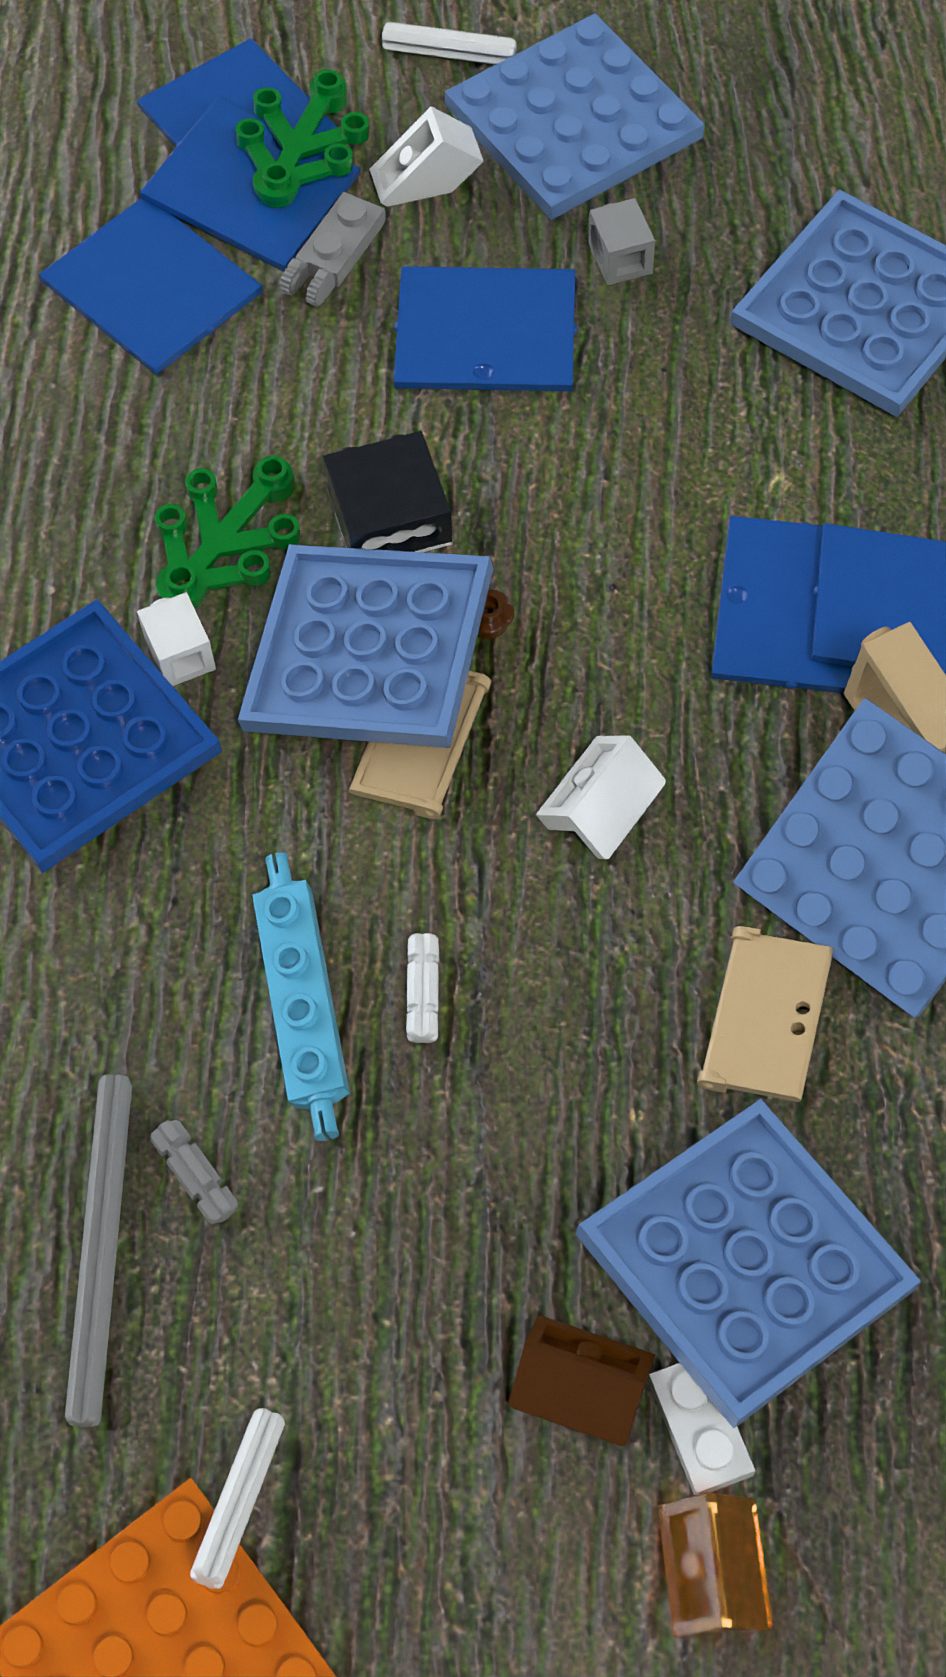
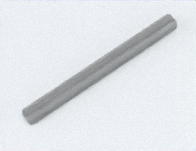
M104 1075L98 1083L65 1409L66 1421L69 1425L76 1427L97 1426L101 1421L132 1094L130 1080L124 1075Z

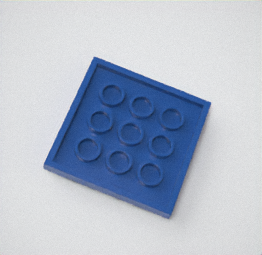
M98 599L0 661V821L41 873L53 867L222 752L218 738Z

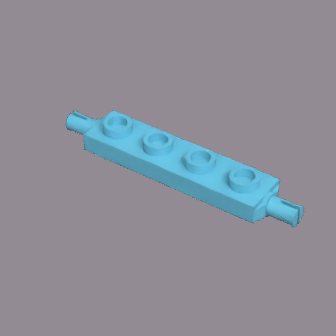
M275 853L276 860L272 854L265 858L270 887L259 893L252 894L287 1098L294 1108L311 1111L314 1139L317 1141H327V1134L331 1139L339 1135L333 1104L350 1094L312 888L306 879L292 881L288 855L286 853Z

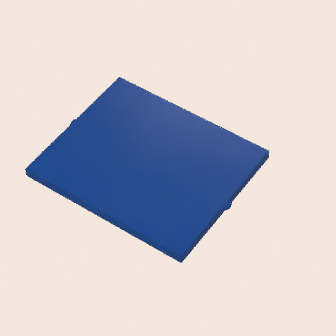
M250 38L137 100V104L141 111L176 147L177 143L183 140L218 96L255 114L253 106L254 93L260 88H274L281 94L282 112L293 130L310 102V98ZM325 115L315 134L337 128V126Z
M218 96L183 140L177 143L174 151L140 191V196L147 202L284 272L290 261L296 257L341 194L347 192L360 176L361 168L353 164L351 172L347 175H332L301 185L295 200L288 206L274 208L263 204L253 189V175L257 168L246 150L241 149L236 143V124L245 118L259 120L264 126V145L275 161L279 158L282 149L264 119ZM324 152L302 158L298 166L324 159Z
M142 198L99 230L91 233L87 239L39 274L42 283L155 375L159 374L207 335L212 334L217 327L263 292V287L259 282L176 217Z
M402 266L398 321L394 325L395 331H397L394 388L572 392L574 335L577 333V326L574 324L575 269Z
M730 516L712 679L783 686L789 689L800 688L844 693L852 673V667L811 661L816 596L813 590L817 586L823 526L810 523Z
M824 523L821 532L817 586L813 590L816 596L811 661L853 667L860 652L861 643L869 634L882 627H890L893 630L911 622L946 675V542Z

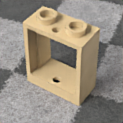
M911 622L893 630L890 627L877 629L869 634L861 643L860 652L855 665L852 667V673L844 691L845 697L854 711L864 698L870 700L946 754L945 673Z

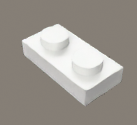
M680 1363L649 1374V1385L695 1498L754 1476L755 1468L738 1427L733 1429Z

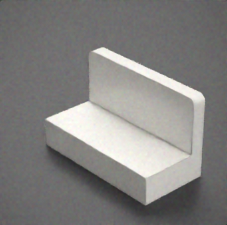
M596 736L536 813V816L548 830L575 831L598 859H609L663 788L665 778L631 736Z

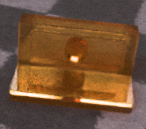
M705 1492L659 1505L658 1511L673 1637L677 1639H695L729 1630L746 1632L771 1630L773 1622L755 1500L747 1497Z

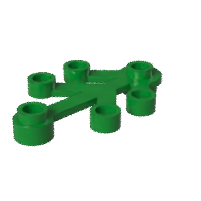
M325 69L315 74L309 85L310 102L294 130L282 112L281 94L278 90L264 87L254 93V113L257 117L264 119L282 149L277 161H275L264 145V126L259 120L245 118L236 124V143L241 149L246 150L257 168L253 175V189L263 204L274 208L288 206L295 200L301 185L332 175L344 176L351 172L353 168V152L347 144L359 145L368 140V117L359 112H351L343 116L341 127L315 134L326 114L337 113L346 106L347 85L337 71ZM324 152V159L298 166L302 158Z
M267 456L261 459L253 470L254 483L220 523L214 500L218 494V487L213 472L208 469L199 468L187 475L185 485L188 497L195 504L202 544L188 560L183 535L188 528L184 510L179 505L166 504L156 511L154 516L158 534L164 538L168 565L159 572L156 578V589L160 599L172 598L187 592L193 607L196 608L202 603L209 590L242 584L260 586L269 580L271 576L269 558L259 550L275 547L281 550H288L289 545H298L301 540L298 520L290 514H279L271 519L268 527L241 531L266 502H282L293 494L295 489L294 474L291 465L278 456ZM201 483L209 484V486L204 489L194 488L196 485ZM168 519L179 520L173 525L163 524ZM281 529L292 530V532L287 535L277 534V532ZM242 554L238 560V565L211 568L220 557ZM252 565L262 566V568L256 572H250L246 570L248 567ZM180 581H188L184 585H176Z

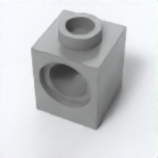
M636 198L606 204L589 210L588 244L606 284L611 285L653 274L655 239Z

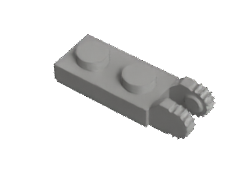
M343 192L296 257L285 268L280 278V291L290 296L295 295V292L303 285L308 276H313L314 278L311 279L305 294L306 302L316 307L321 306V303L329 296L334 287L341 285L385 224V208Z

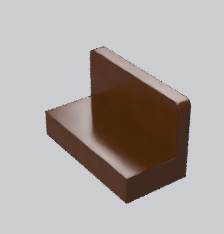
M538 1314L524 1343L509 1399V1406L616 1445L625 1446L630 1437L655 1354Z

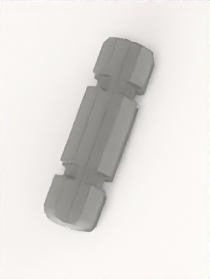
M167 1120L160 1124L150 1136L153 1146L161 1157L168 1155L169 1158L166 1161L168 1167L191 1199L199 1198L200 1201L197 1207L206 1220L211 1224L222 1223L227 1220L238 1208L236 1198L227 1186L220 1188L219 1185L222 1179L197 1144L189 1145L188 1142L191 1140V1136L180 1121Z

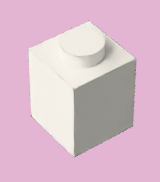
M187 592L172 598L159 599L149 607L137 611L144 640L158 670L172 686L216 670L210 641Z

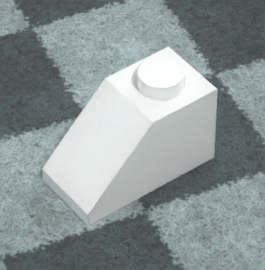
M431 106L369 170L381 204L389 207L452 193L484 161L472 128Z

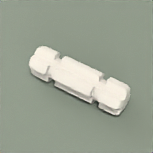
M431 933L412 934L408 939V1014L406 1032L410 1042L432 1043L438 1038V938Z

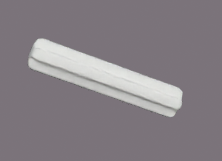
M396 22L385 23L382 32L383 48L403 53L496 65L515 55L517 50L516 40L510 37Z
M259 1408L253 1412L190 1572L192 1580L198 1584L205 1585L210 1589H219L224 1584L285 1425L284 1418L278 1413L270 1412L266 1408Z

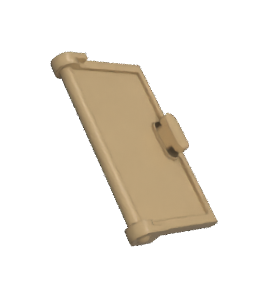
M468 672L450 748L368 741L350 785L349 793L413 809L417 816L434 820L439 819L443 810V799L483 695L489 690L491 679L481 673Z
M737 926L733 929L731 954L704 1067L699 1072L697 1085L707 1090L726 1093L727 1089L800 1102L834 949L824 945L761 935V929ZM801 1006H805L809 1009V1012L805 1009H801L798 1012L796 1010Z

